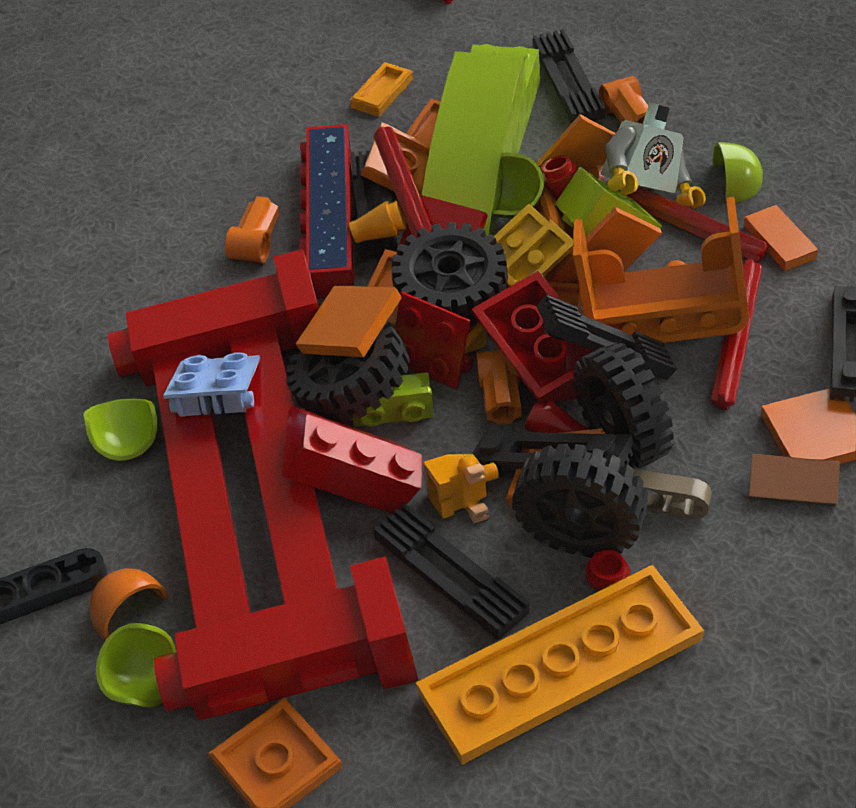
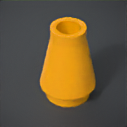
M385 201L359 219L349 222V227L355 242L360 243L367 240L400 236V232L407 229V224L399 203L395 201L389 204L388 201Z

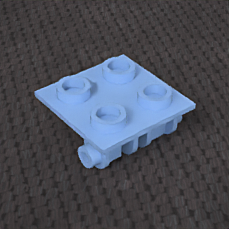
M238 352L228 354L224 358L207 359L206 356L196 355L181 361L163 395L164 399L170 398L169 406L171 413H178L180 417L201 415V413L209 415L211 411L210 396L212 397L213 408L216 414L222 413L223 405L225 413L246 412L247 408H253L254 395L252 391H247L260 361V355L247 356L245 353Z

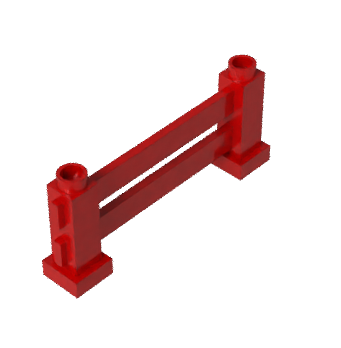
M303 249L274 256L273 259L277 271L275 274L126 312L127 328L108 333L109 348L118 376L124 378L140 373L145 386L156 384L196 628L176 633L177 652L155 657L154 670L159 693L166 711L171 712L192 706L198 721L376 672L379 674L383 690L419 681L386 556L351 565L350 569L354 585L338 589L315 489L312 486L282 477L288 410L291 406H294L292 393L286 381L287 373L282 351L298 349L296 342L319 309ZM238 352L245 353L247 356L260 355V361L247 391L253 392L254 407L247 408L244 413L285 604L251 613L212 407L209 415L201 413V415L180 417L178 413H171L169 406L170 398L164 399L163 395L180 362L191 356L203 355L207 359L224 358L228 354Z

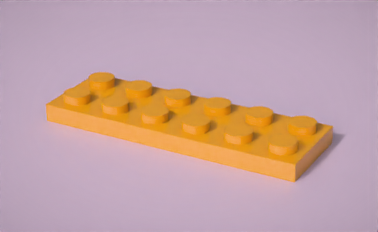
M651 565L416 682V689L421 700L463 765L702 641L704 629L655 567Z

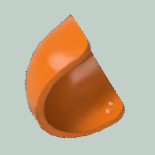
M132 568L115 570L102 578L93 589L89 602L90 619L95 631L104 641L109 637L108 624L112 615L129 596L138 591L151 588L162 600L168 597L163 586L147 572Z

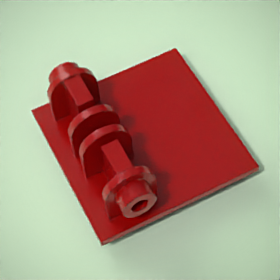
M403 291L400 292L402 298L398 303L395 330L408 351L409 363H406L408 369L417 373L428 372L429 378L457 390L461 372L468 373L474 362L473 358L469 357V353H465L470 320Z

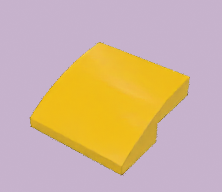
M530 204L525 206L494 235L497 244L500 243L502 245L504 254H506L508 288L538 270L544 277L573 250V239L551 219L548 221Z

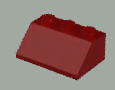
M539 270L471 309L474 317L538 402H548L549 400L572 401L576 399V396L580 395L574 389V382L576 381L573 377V371L576 369L575 363L579 361L578 359L593 351L567 340H557L547 334L537 305L546 294L559 300L562 299Z
M291 406L288 410L282 477L394 514V511L397 509L401 511V506L404 503L407 505L421 489L422 454L402 444Z

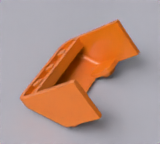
M579 115L536 163L542 171V166L546 161L556 156L566 155L570 158V161L576 163L577 170L581 167L605 182V176L601 175V166L607 159L605 146L614 136L615 132ZM544 183L542 195L534 208L548 221L551 219L567 235L574 239V228L561 219L564 213L555 205L557 199ZM614 207L588 234L586 243L588 251L610 250L616 253L622 260L625 272L662 232L660 228ZM573 250L544 276L547 282L579 283Z
M726 198L730 232L713 234L705 239L701 246L702 262L624 273L621 258L610 250L588 251L582 219L574 220L573 258L585 316L632 335L636 331L663 343L729 335L743 330L749 322V311L735 198Z

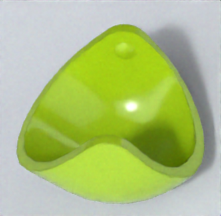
M715 142L712 161L715 166L724 165L725 199L734 197L735 203L754 197L759 192L763 180L762 165L757 156L741 144Z
M503 152L501 153L503 165L502 193L498 209L493 211V216L514 218L528 204L532 207L536 205L542 195L544 178L538 164L531 158L523 154Z
M131 398L108 401L90 407L83 414L90 443L96 451L109 459L123 461L136 458L152 445L156 437L157 416L155 406L146 399Z
M142 623L127 624L115 630L100 649L96 664L97 682L105 696L119 703L151 708L162 703L155 676L154 658L177 652L172 638L164 630Z

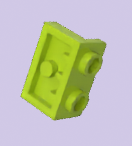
M428 372L401 375L403 379L400 387H391L394 394L389 399L382 397L379 400L382 404L379 408L374 410L371 406L366 409L367 415L360 419L356 414H353L354 427H374L383 423L416 422L425 418H434L432 391Z

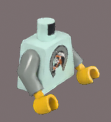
M648 103L643 124L624 120L619 130L606 144L605 152L607 159L602 168L601 175L609 177L607 184L610 190L614 192L621 190L620 193L623 196L635 192L638 185L675 193L678 190L681 193L677 195L676 203L696 209L705 204L706 196L700 187L693 186L690 188L692 180L685 165L682 148L684 138L680 133L664 130L670 110L669 107Z

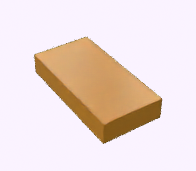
M384 62L350 99L351 108L380 117L413 80V71Z

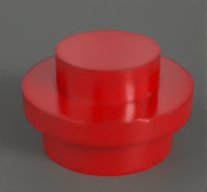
M603 550L596 553L586 566V580L596 591H600L630 576V567L624 557L612 550Z

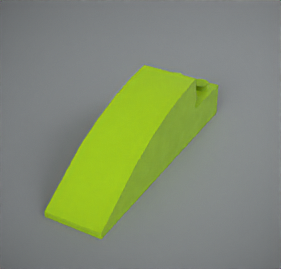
M483 44L473 45L470 52L455 51L445 83L432 136L422 195L486 212L488 215L484 227L486 236L490 234L494 236L499 217L493 216V211L498 209L502 193L503 165L501 153L511 152L519 154L540 85L539 49Z

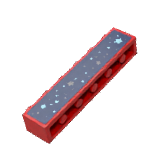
M348 124L306 127V142H300L301 161L306 163L305 165H300L301 185L306 186V188H300L301 209L306 210V212H300L301 234H306V237H300L299 243L300 250H304L316 299L326 298L334 286H355L354 244L349 227V222L353 221L351 146Z

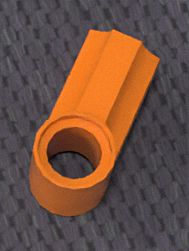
M629 76L599 86V96L606 107L605 112L607 114L614 113L620 123L624 120L643 124L648 105L642 98L641 86L635 76Z
M259 196L253 202H249L238 227L232 226L227 232L225 254L228 259L262 264L266 262L270 252V236L280 216L278 205L273 204L267 197Z
M500 350L476 352L479 387L483 388L484 392L483 399L487 420L493 421L497 425L511 424L515 419L522 417L518 389L520 377Z

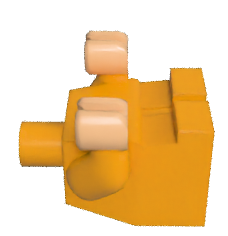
M448 454L423 462L427 496L443 519L453 516L454 511L461 508L466 509L473 523L489 518V515H486L488 513L486 504H479V502L487 496L486 482L499 478V472L494 462L481 465L473 454Z

